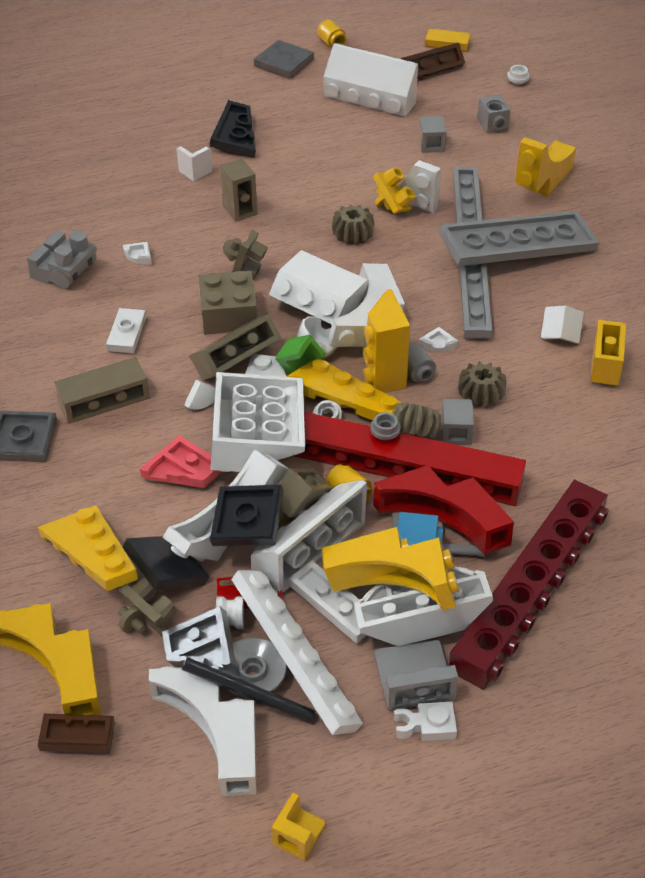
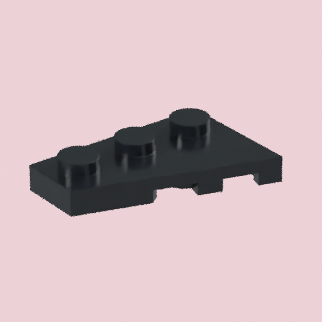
M228 100L210 138L209 147L255 158L256 149L254 146L252 116L249 105Z

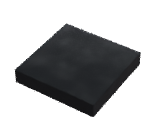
M282 485L220 486L210 535L212 546L275 545L284 493Z
M163 536L126 538L122 548L155 590L206 584L209 575L198 561L192 556L183 558L175 554L170 549L172 544L166 541Z

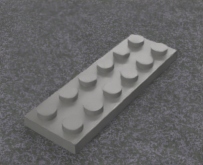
M578 211L441 224L439 230L440 236L458 266L597 251L599 241Z

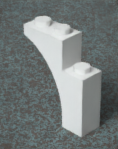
M362 264L359 276L369 280L362 296V303L352 312L334 318L328 337L330 347H367L364 337V326H367L368 313L386 290H393L402 310H404V300L388 264Z
M254 450L243 469L229 486L277 485L289 468L271 455ZM217 499L194 517L168 527L163 538L172 544L170 549L175 554L183 558L192 556L202 562L205 559L219 561L227 546H212L210 542Z
M165 666L160 669H149V686L152 700L163 702L185 713L208 737L218 760L220 796L257 795L254 700L232 699L221 702V686L181 670L182 668ZM210 666L219 670V666Z

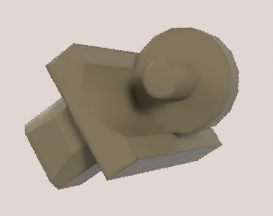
M251 230L246 242L242 243L239 238L227 240L223 246V253L228 257V260H236L232 272L252 270L254 280L262 265L258 262L262 261L268 247L256 241L259 233Z
M144 576L132 586L125 584L118 587L117 590L124 596V602L130 607L128 609L126 606H122L118 610V614L121 615L119 628L125 633H130L134 630L142 633L146 629V625L143 623L145 621L163 638L162 632L168 630L166 623L177 612L174 604L165 595H162L150 606L147 602L157 591Z

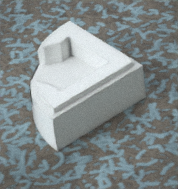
M148 242L122 245L124 255L128 260L136 264L152 265Z
M438 327L421 337L419 345L428 351L447 352L458 347V340Z
M195 380L184 406L194 410L210 406L215 401V387Z

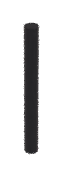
M186 657L181 670L305 722L311 723L314 718L315 710L189 657Z

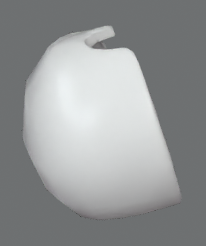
M308 316L302 320L297 337L310 334L326 353L323 358L329 357L337 349V347H330L328 337L331 328L324 329L321 326V318Z

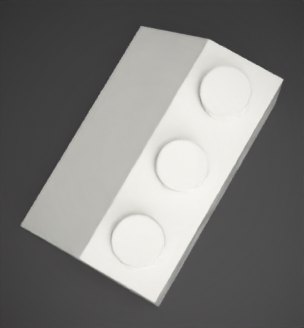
M301 250L278 271L269 295L332 324L334 318L344 316L358 307L369 280Z

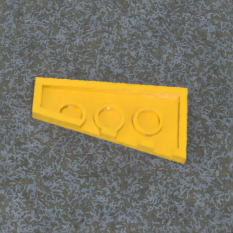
M323 359L312 360L286 376L303 378L304 396L312 399L320 396L337 403L340 408L356 409L355 414L371 420L379 413H392L395 410L396 404L402 403L395 397L383 393L371 384L351 376L350 373L336 368Z
M97 506L80 509L74 514L38 527L42 539L45 541L50 540L58 552L66 553L74 565L82 566L85 573L106 591L138 580L134 565Z

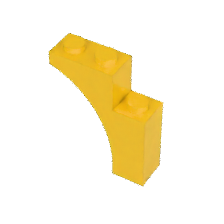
M524 137L519 145L515 184L548 197L573 168L576 147L556 140L547 147L546 144Z
M394 527L322 548L323 569L333 592L365 585H398L424 593L434 600L442 610L456 607L454 593L459 592V587L454 571H449L455 569L450 549L443 550L439 537L410 545L408 538L402 539L398 527Z
M51 603L34 604L29 607L8 611L1 610L0 646L20 651L32 657L51 674L60 689L64 714L101 715L93 647L89 630H71L57 635L56 621Z

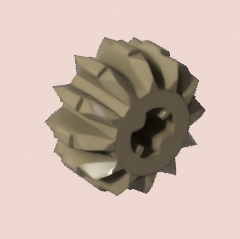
M350 204L349 207L341 206L339 211L334 212L332 230L337 240H344L345 244L353 242L356 245L358 241L366 242L367 238L372 237L374 218L373 214L369 212V208L362 209L361 205L353 207Z
M480 361L477 365L469 363L467 368L463 369L459 375V394L462 395L463 399L472 400L473 407L480 404L486 408L488 403L496 406L497 402L502 400L505 395L506 375L502 374L501 367L493 368L491 362L487 365L482 364Z
M405 402L396 404L392 414L400 422V433L432 440L437 437L441 427V414L437 410Z

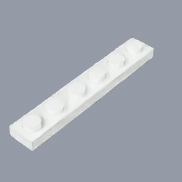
M238 570L231 580L331 734L356 733L363 722L355 712V707L347 700L337 685L335 677L329 673L321 661L318 652L311 646L303 634L300 625L294 621L286 609L284 601L278 597L270 585L268 577L262 571Z

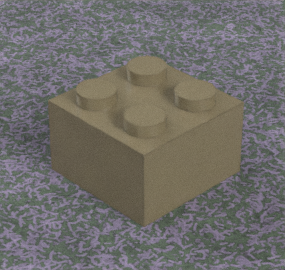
M252 270L198 275L204 335L232 332L257 318Z

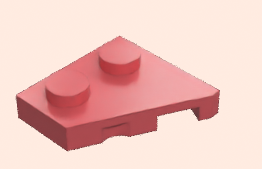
M180 435L140 468L141 477L144 479L205 488L222 471L210 470L211 454Z

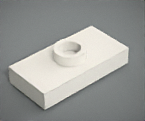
M119 308L106 343L107 351L134 354L146 320L145 310Z

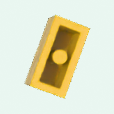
M598 320L593 343L590 382L619 385L624 363L626 323Z

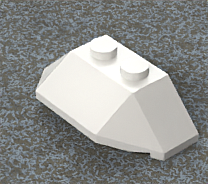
M456 566L455 569L449 570L455 573L459 592L454 593L456 607L442 610L434 600L415 589L398 585L377 584L362 599H358L353 603L360 633L396 646H402L464 631L493 601L485 572L478 570L473 572Z

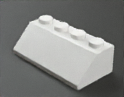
M335 43L324 73V96L406 117L416 104L418 63Z
M364 480L339 484L330 492L321 495L314 505L309 509L301 511L294 521L277 531L275 545H259L251 554V570L262 571L268 577L269 583L277 591L282 590V593L290 587L288 579L311 560L316 564L323 560V547L344 542L365 524L367 483Z

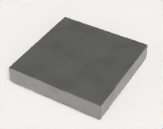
M277 40L254 58V66L290 79L314 59V52Z
M0 411V461L46 462L57 422L56 413Z

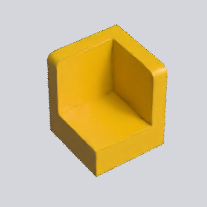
M293 792L271 827L272 845L306 861L325 828V821L301 809L300 795Z

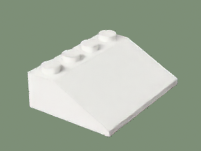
M217 372L210 470L240 472L254 450L269 454L277 460L304 452L303 378Z

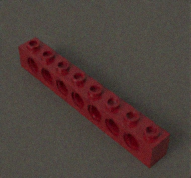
M575 479L492 593L493 601L469 625L451 650L449 666L455 665L458 677L482 690L485 689L490 680L496 681L504 668L503 661L507 655L512 657L519 647L521 641L519 638L522 633L528 634L535 623L537 611L539 609L545 610L551 599L552 594L550 592L554 587L560 588L565 579L567 567L575 566L581 554L580 548L582 545L588 546L594 536L595 526L597 524L601 526L604 523L609 509L605 508L607 494Z

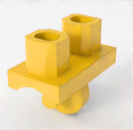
M399 167L391 168L386 172H377L372 176L378 186L376 192L379 197L374 201L377 207L385 206L387 211L392 210L393 214L399 212L408 213L412 209L410 204L416 198V195L410 187H403L401 189L398 185L404 179V174Z

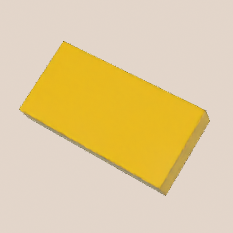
M429 28L425 38V46L439 48L459 42L461 51H467L471 33Z

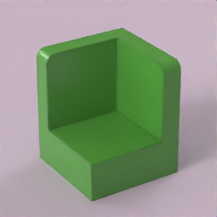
M309 334L288 339L275 360L289 375L311 360L322 359L326 353Z

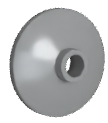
M246 638L233 643L237 668L233 670L219 669L229 675L273 692L283 682L287 666L272 642L261 638ZM257 672L258 674L249 675L248 673ZM229 690L231 693H233V694H235V695H238V696H240V697H245V696H243V695H240V694H238V693H235V692Z

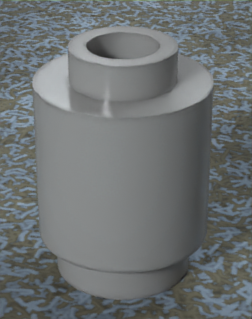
M409 342L407 374L414 382L427 381L433 376L436 364L421 345Z

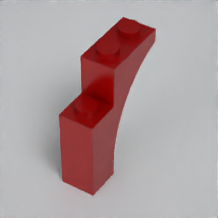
M426 465L374 482L373 506L379 513L407 512L438 516V521L461 532L484 555L511 546L514 521L474 477L446 486L436 473Z

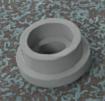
M379 413L371 422V433L378 439L391 440L400 433V422L392 413Z

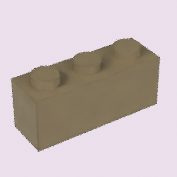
M268 313L246 323L189 355L201 379L205 380L216 376L217 372H223L279 340L281 336Z
M136 357L54 381L58 402L68 424L150 399L147 377Z

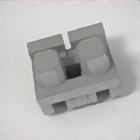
M56 230L43 242L44 246L40 245L27 258L30 278L47 284L52 282L59 288L67 289L73 283V280H76L88 268V265H91L96 260L95 252L97 248L95 244L88 242L87 234L74 230L69 235L68 240L65 237V233Z

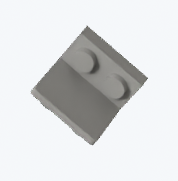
M439 640L380 648L374 651L388 711L414 707L420 703L445 702L456 699L458 674L455 665L447 666Z

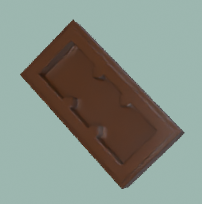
M44 713L38 740L39 751L110 753L115 727L114 716Z

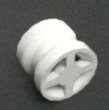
M223 596L217 597L216 608L221 606L227 611L229 626H234L237 630L244 629V598L237 596L234 600H227Z

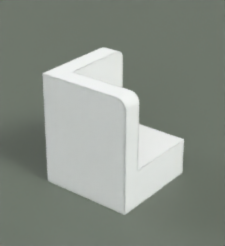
M182 146L177 148L179 172L192 181H196L212 172L211 150L208 147H204L193 154Z
M568 306L545 307L541 338L545 340L561 339L573 344L579 343L584 312Z

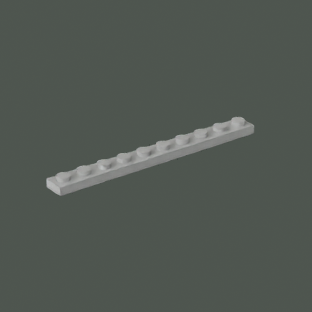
M453 167L456 223L481 221L482 211L478 167ZM486 263L459 266L464 338L491 339L492 322Z

